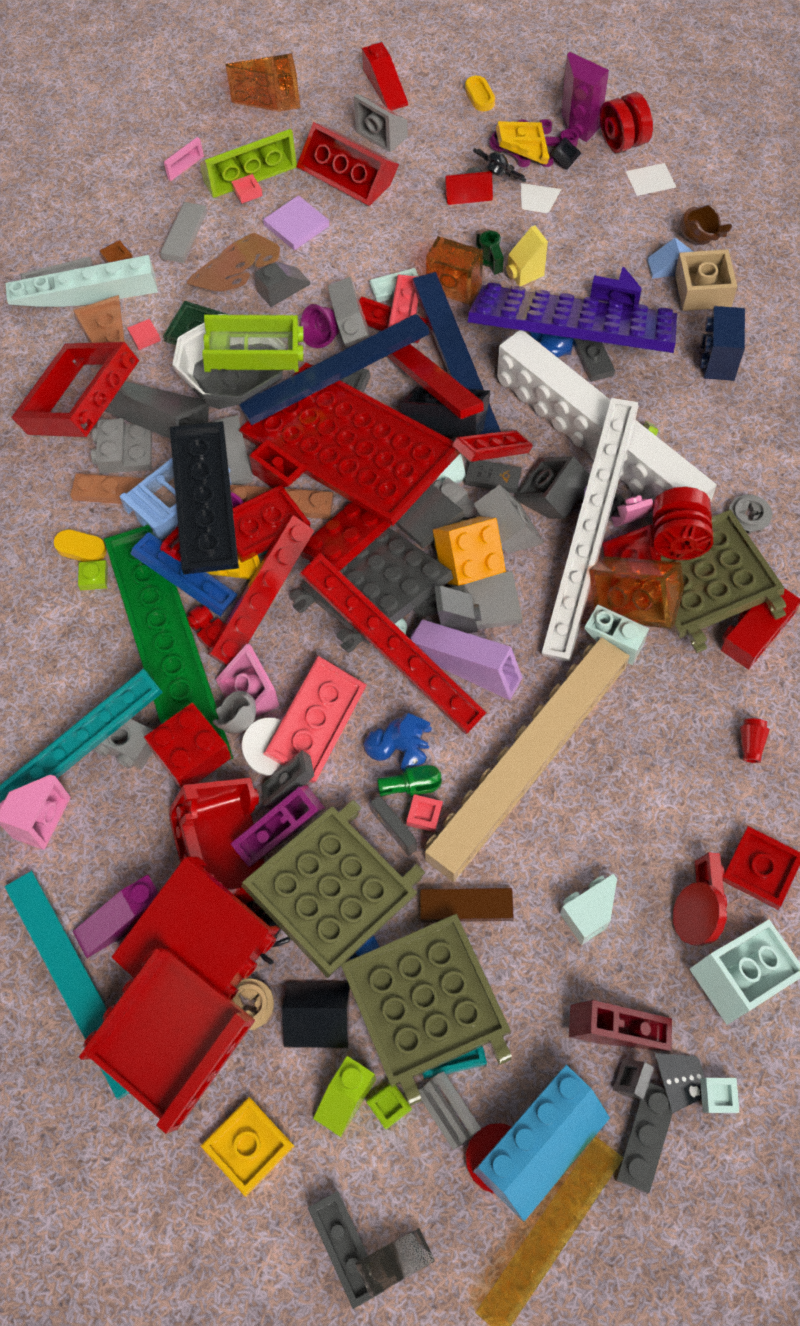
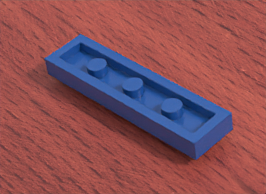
M148 532L132 548V556L205 605L221 617L236 600L237 593L207 572L183 575L181 562L160 550L163 542Z

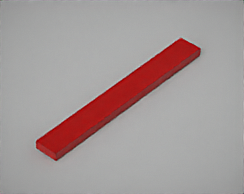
M321 553L300 572L299 575L462 732L465 734L469 733L487 713Z

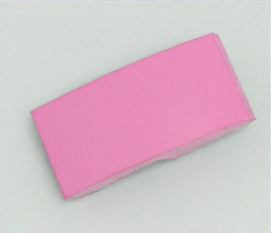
M641 495L625 499L626 504L617 506L619 515L611 517L614 527L648 516L653 506L652 499H642Z

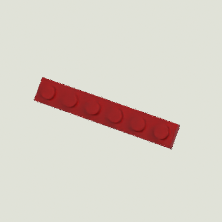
M294 515L288 517L207 653L209 656L227 667L243 647L249 643L315 530Z

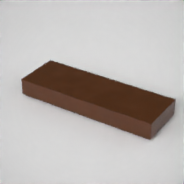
M512 888L420 889L421 922H439L457 914L460 922L513 921Z

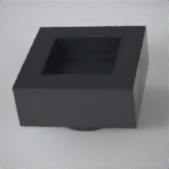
M566 137L551 153L556 161L567 170L581 154Z

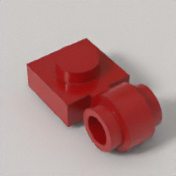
M205 605L197 606L188 612L189 616H187V619L194 631L201 630L197 633V638L209 651L224 623L219 618L211 623L210 620L213 619V615Z

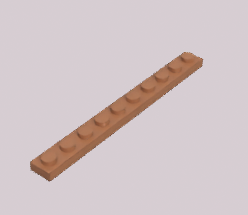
M76 473L70 496L74 501L122 504L119 496L124 492L127 494L146 478ZM174 480L168 482L175 489ZM230 485L231 492L238 495L243 502L272 489L271 487ZM165 486L154 494L169 508L176 504V496ZM285 489L307 518L331 519L334 500L333 492Z

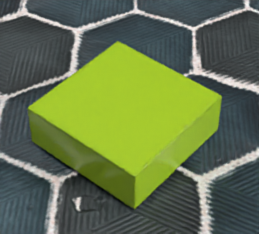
M390 1084L366 1101L385 1130L412 1111L411 1106H409L396 1086L391 1088Z

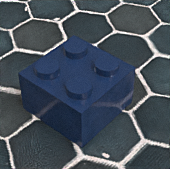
M714 306L712 315L706 317L705 332L707 333H702L700 348L704 349V353L701 354L700 368L704 369V379L735 381L745 350V308Z

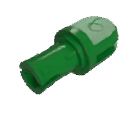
M431 765L405 768L403 774L377 778L379 795L383 797L406 792L410 797H413L414 794L431 793L441 787L442 774L437 767Z

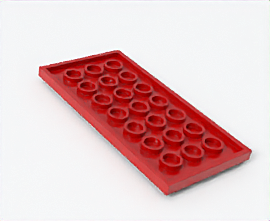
M306 362L294 375L312 367L313 365ZM340 380L253 425L247 421L239 429V432L243 434V438L257 446H260L268 439L306 466L307 470L304 474L392 526L460 454L452 446L454 441Z

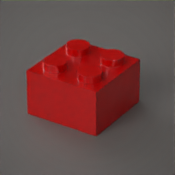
M193 702L144 736L151 752L180 789L183 785L197 784L232 758L227 744Z

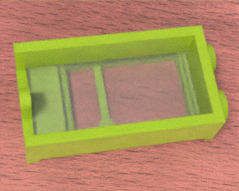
M204 315L206 334L203 337L205 350H202L205 372H211V369H294V372H298V361H303V345H298V342H303V326H298V315Z

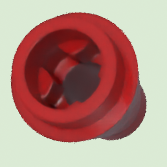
M757 718L743 720L740 732L744 762L761 763L763 750L770 729L767 728V721Z

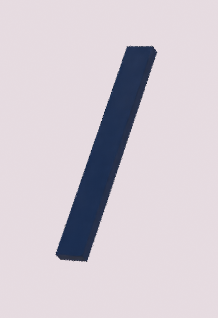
M433 272L413 278L412 284L448 374L466 389L484 390L437 273ZM490 403L484 429L480 434L501 432Z
M414 314L257 394L248 401L239 404L240 410L249 423L253 425L429 335V327L417 314Z

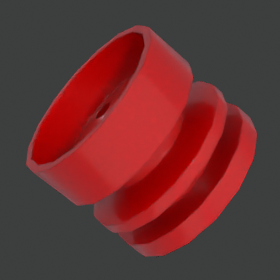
M675 487L663 491L655 498L652 506L654 548L660 555L668 559L690 560L700 557L710 550L713 545L711 500L705 492L692 487Z

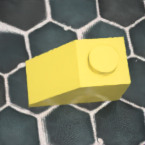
M532 226L508 254L507 274L519 286L541 278L545 274L548 241L536 226Z

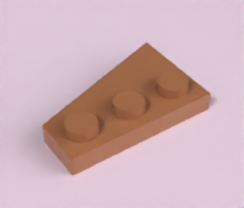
M119 295L73 310L74 317L89 343L125 342Z

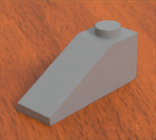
M351 277L329 285L328 289L336 321L345 346L349 348L371 337Z

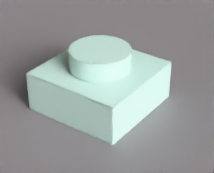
M700 1078L703 1113H739L737 1078Z

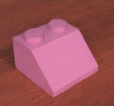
M48 775L8 793L6 799L0 803V825L13 839L45 850L71 797L55 776Z

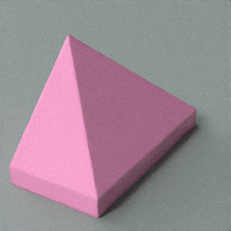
M198 137L164 161L168 180L172 181L204 157L201 140Z

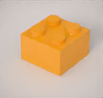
M479 516L433 529L438 561L450 569L453 575V579L447 584L460 586L506 572L497 518Z

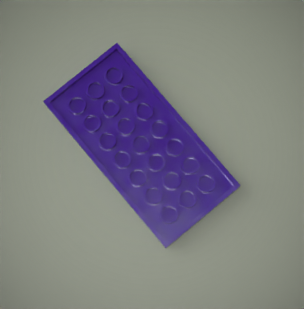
M487 283V285L482 286L468 316L469 323L674 353L676 344L677 313H673L672 309L658 308V310L648 309V306L643 304H634L632 307L623 305V302L616 300L605 303L599 302V299L595 297L578 299L568 293H561L560 296L551 295L546 290L530 292L520 286H512L511 289L503 288L498 283Z

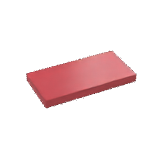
M318 656L263 755L284 766L303 750L311 756L315 776L310 782H316L367 685Z

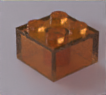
M437 236L426 255V274L437 273L447 298L471 305L482 285L483 250Z

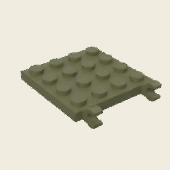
M731 509L712 517L713 545L702 556L690 560H674L660 555L668 600L660 602L659 605L679 638L688 635L696 653L707 649L705 644L707 638L701 629L764 602L767 603L769 611L775 620L786 616V612L783 610L786 607V603L781 597L784 594V586Z
M355 800L349 802L340 812L333 806L245 879L241 885L327 978L416 896L417 892L413 887L426 873L416 864L402 877L349 824L359 816L358 812L362 809Z
M457 914L341 965L391 1088L401 1084L409 1106L422 1101L413 1079L414 1077L490 1043L499 1065L511 1060L512 1055L503 1038L510 1034L511 1030Z

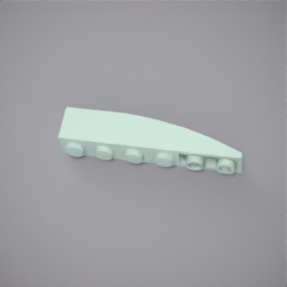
M149 255L5 283L9 305L36 307L82 306L119 295V299L158 292L155 272Z

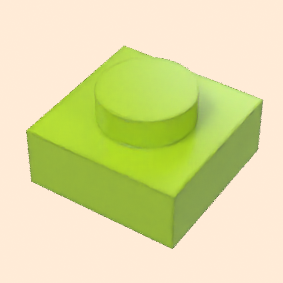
M106 560L79 562L78 587L80 591L107 588L108 564Z

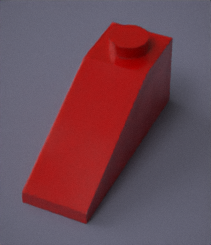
M383 42L362 48L363 71L384 106L391 111L408 106V100L394 63Z

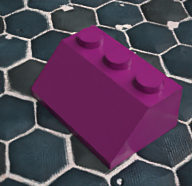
M569 52L566 59L561 112L566 129L576 130L579 134V139L587 142L601 127L600 108L605 102L609 70Z

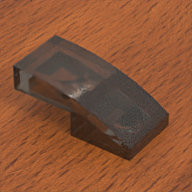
M420 1228L355 1264L372 1298L435 1262V1259Z

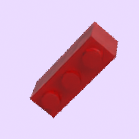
M784 588V594L781 597L786 603V607L783 608L786 616L776 620L771 615L766 602L741 612L737 619L740 621L737 626L730 625L721 639L724 640L721 651L749 670L796 614L800 606V598Z

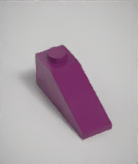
M308 785L299 786L233 841L231 845L247 866L251 867L310 822L325 807Z
M149 875L120 890L72 931L86 958L129 934L159 893Z

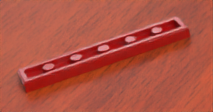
M409 344L387 356V358L460 419L484 411L483 401L413 345Z

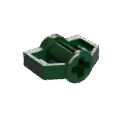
M482 228L476 231V247L480 252L478 259L483 266L489 267L493 274L496 275L503 272L504 256L499 246L501 236L496 231Z

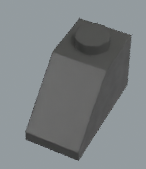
M279 262L271 263L254 273L257 292L270 307L311 285L310 281L297 267Z
M434 586L441 625L465 633L478 632L476 621H482L479 604L474 605L472 594L444 586Z

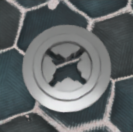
M756 495L739 496L731 502L729 510L731 509L742 527L749 534L754 531L761 532L765 527L769 526L772 519L770 505ZM748 508H750L751 514L754 516L752 521L745 515Z

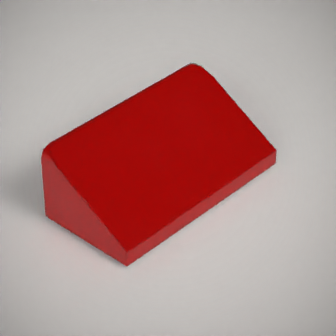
M492 171L445 176L447 204L455 205L492 201Z

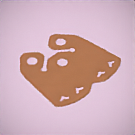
M257 233L249 234L228 246L218 258L209 261L189 277L186 284L219 292L239 288L247 283L250 276L249 273H242L229 279L225 278L246 270L254 263L257 254H261L256 262L257 267L274 263L279 258L280 246ZM266 256H273L270 260L263 261ZM245 262L244 266L235 268L237 264ZM242 279L238 284H232L234 280Z

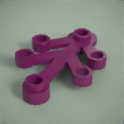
M521 119V120H518L517 122H528V121H527V120H524V119ZM548 119L539 121L542 122L544 134H549L552 131V122ZM565 129L561 132L560 137H545L546 145L557 146L566 137L576 147L579 134L574 129ZM496 131L492 134L489 144L493 150L499 152L506 151L517 159V164L520 167H528L531 164V159L499 147ZM548 152V163L541 164L542 166L550 167L553 165L554 157L551 155V152Z

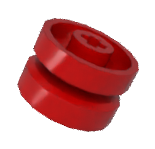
M635 91L622 96L620 99L615 98L602 104L600 108V126L605 142L614 153H620L631 149L632 146H640L650 141L653 133V119L649 105L641 93Z

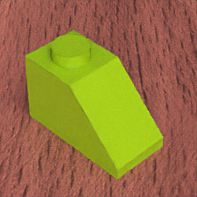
M347 1056L328 1085L313 1119L339 1137H342L376 1081L375 1074Z

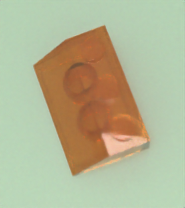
M606 556L589 569L594 609L598 604L643 626L667 629L674 627L684 591L681 562Z

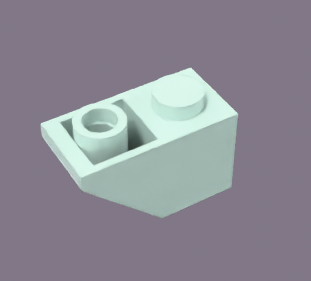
M598 604L585 625V630L596 642L602 637L630 656L628 663L631 665L634 664L649 631V628Z
M614 874L606 879L604 876L596 878L588 885L589 890L581 895L575 892L563 901L564 906H562L560 915L581 945L606 930L610 923L617 878Z

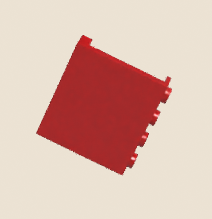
M185 857L111 958L132 977H136L143 968L141 965L143 959L149 952L156 950V948L170 949L232 1000L239 991L236 987L243 978L247 979L257 967L255 961L261 953H267L275 944L276 938L274 936L280 928L277 925H267L204 869L207 864L200 857Z
M156 948V950L149 952L143 959L141 964L143 968L138 975L132 977L122 989L124 994L118 1003L110 1006L103 1015L104 1022L100 1028L86 1038L83 1044L85 1048L79 1055V1058L81 1060L91 1059L157 1116L160 1120L156 1126L167 1134L179 1129L256 1020L170 949Z

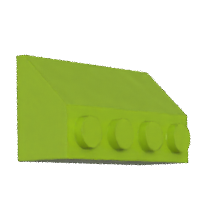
M288 129L200 162L203 181L212 197L216 198L234 191L231 182L253 174L257 182L297 168L293 131Z

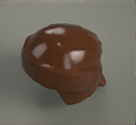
M710 204L689 208L682 215L679 222L684 237L697 245H705L712 240L716 241L720 237H726L727 232H730L732 229V224L721 225L718 212Z

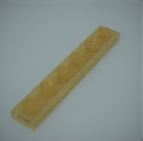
M594 1137L475 1311L488 1325L512 1326L624 1159L598 1137Z

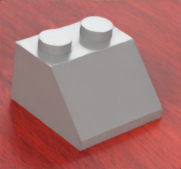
M359 94L354 95L356 133L388 152H392L408 138L407 119L372 99Z
M501 485L474 503L479 512L476 514V517L497 518L501 546L507 553L535 547L544 543L520 502Z

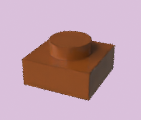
M120 240L99 251L105 263L133 258L132 254Z

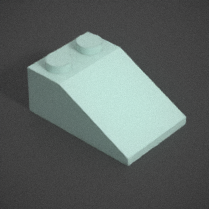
M767 920L709 954L691 967L690 971L726 1025L800 979V962L772 922Z

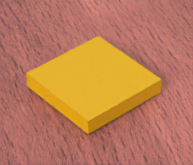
M250 1097L201 1145V1148L245 1197L295 1147Z

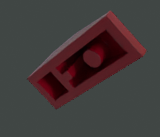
M589 1000L570 1005L569 1038L597 1044L670 1052L672 1050V1018Z

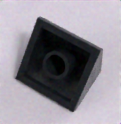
M287 982L282 1006L284 1048L348 1049L349 984Z

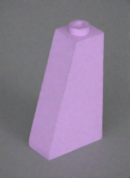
M423 619L417 629L411 634L410 639L440 668L505 699L511 700L523 678L510 646Z

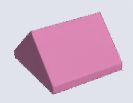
M246 644L215 680L225 698L237 691H244L250 694L256 701V717H259L279 707L276 691L250 644Z

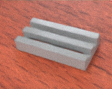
M444 1072L437 1074L433 1080L425 1084V1087L418 1090L422 1102L453 1150L481 1130L479 1124ZM438 1085L440 1086V1088L442 1089L450 1103H447V1101L441 1094L440 1090L438 1089ZM456 1112L463 1121L468 1131L464 1129V1127L456 1117Z

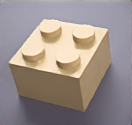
M729 249L679 253L675 277L682 311L713 309L714 306L732 307L737 283Z

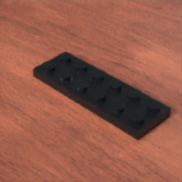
M224 422L170 427L183 575L238 569L239 562Z

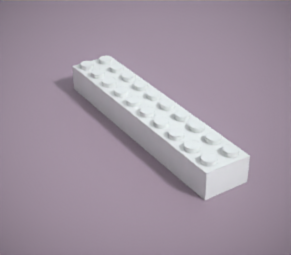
M519 330L499 346L497 373L499 382L504 387H509L515 392L522 402H527L531 405L539 416L548 419L557 431L565 433L571 438L575 446L582 447L594 460L610 399L525 331ZM635 420L619 479L627 484L634 494L641 495L644 499H652V501L663 491L675 487L697 488L705 492L710 500H712L717 484Z

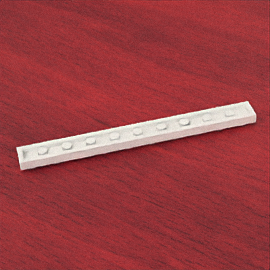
M615 398L610 400L543 646L542 655L545 657L571 661L637 415L638 402Z

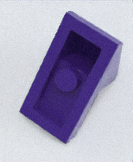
M622 267L619 280L594 275L590 297H595L599 301L608 303L611 300L623 302V305L633 307L634 304H639L642 288L626 268Z

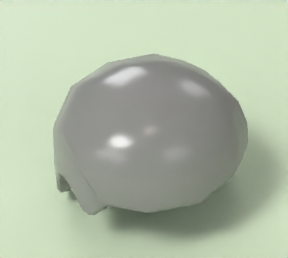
M244 691L231 693L225 698L221 707L216 708L219 719L213 720V724L230 734L244 732L255 720L256 701L250 694Z

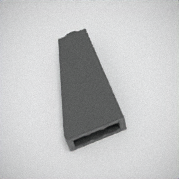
M125 381L105 412L171 439L170 427L208 423L209 406L202 399Z

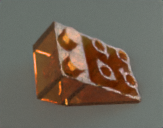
M292 53L225 64L232 103L277 112L300 108L297 73Z

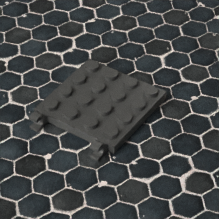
M390 528L386 529L340 570L394 624L435 593L434 586H444L453 579L450 569ZM307 582L301 585L302 590H295L289 595V599L295 603L293 608L299 613H303L312 603L316 602L347 628L342 629L336 635L343 642L341 647L346 652L353 651L362 641L370 644Z

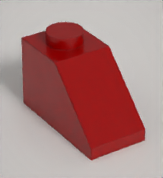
M268 439L249 455L253 475L271 488L279 485L289 487L307 470L306 466Z

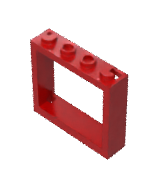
M125 342L65 343L11 418L27 435L87 437L140 360ZM84 365H103L69 413L51 412ZM86 423L87 426L85 427V429H83L81 424Z

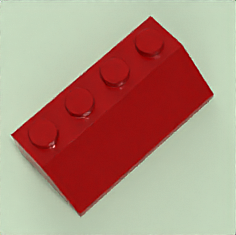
M313 122L296 167L370 206L391 185L399 164L325 125Z

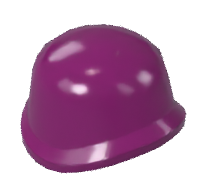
M310 304L303 311L300 326H303V341L312 348H323L332 343L340 331L334 310L329 307Z

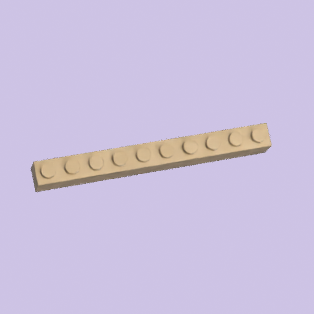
M602 637L595 645L591 643L582 655L584 659L579 665L574 663L566 674V681L562 685L558 683L551 691L548 703L545 706L542 704L538 706L532 715L534 720L528 727L523 725L514 738L516 742L511 748L506 746L497 758L498 764L493 770L488 768L479 780L481 784L475 792L470 790L461 802L463 806L457 814L452 812L443 823V831L438 836L434 834L428 840L424 847L426 850L425 861L452 882L456 881L626 669L630 657L628 654Z

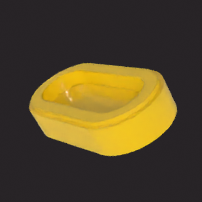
M475 75L469 77L465 81V91L473 107L478 111L491 110L495 105V95L488 82L482 76Z
M68 529L59 532L54 538V546L58 554L63 557L89 562L101 561L107 554V548L103 540L97 536Z

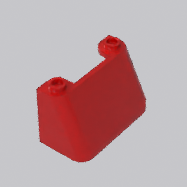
M251 778L183 785L173 801L169 812L170 825L180 863L185 857H200L207 864L204 869L243 904L253 902V898L241 885L245 879L265 863L264 858L260 859L253 866L248 867L231 845L233 841L254 825L251 814L259 803V794L257 789L253 787Z

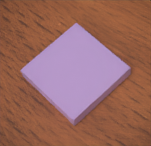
M299 195L263 219L264 226L294 251L330 226L329 220Z

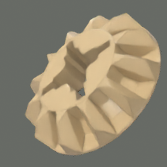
M256 979L241 980L236 987L239 991L232 1001L243 1009L244 1005L240 998L241 995L250 1001L254 998L257 999L254 1005L258 1013H252L250 1010L245 1011L256 1020L249 1029L255 1031L262 1025L267 1024L268 1019L274 1012V997L271 990L263 982Z

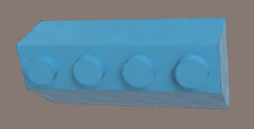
M565 1065L473 1172L524 1222L610 1117L592 1088Z

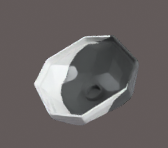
M205 322L179 336L177 339L172 364L173 369L210 407L222 409L242 404L282 379L283 370L211 369V372H205L202 350H205L203 339L204 334H206ZM231 338L230 350H244V338ZM248 338V350H286V345L278 338Z

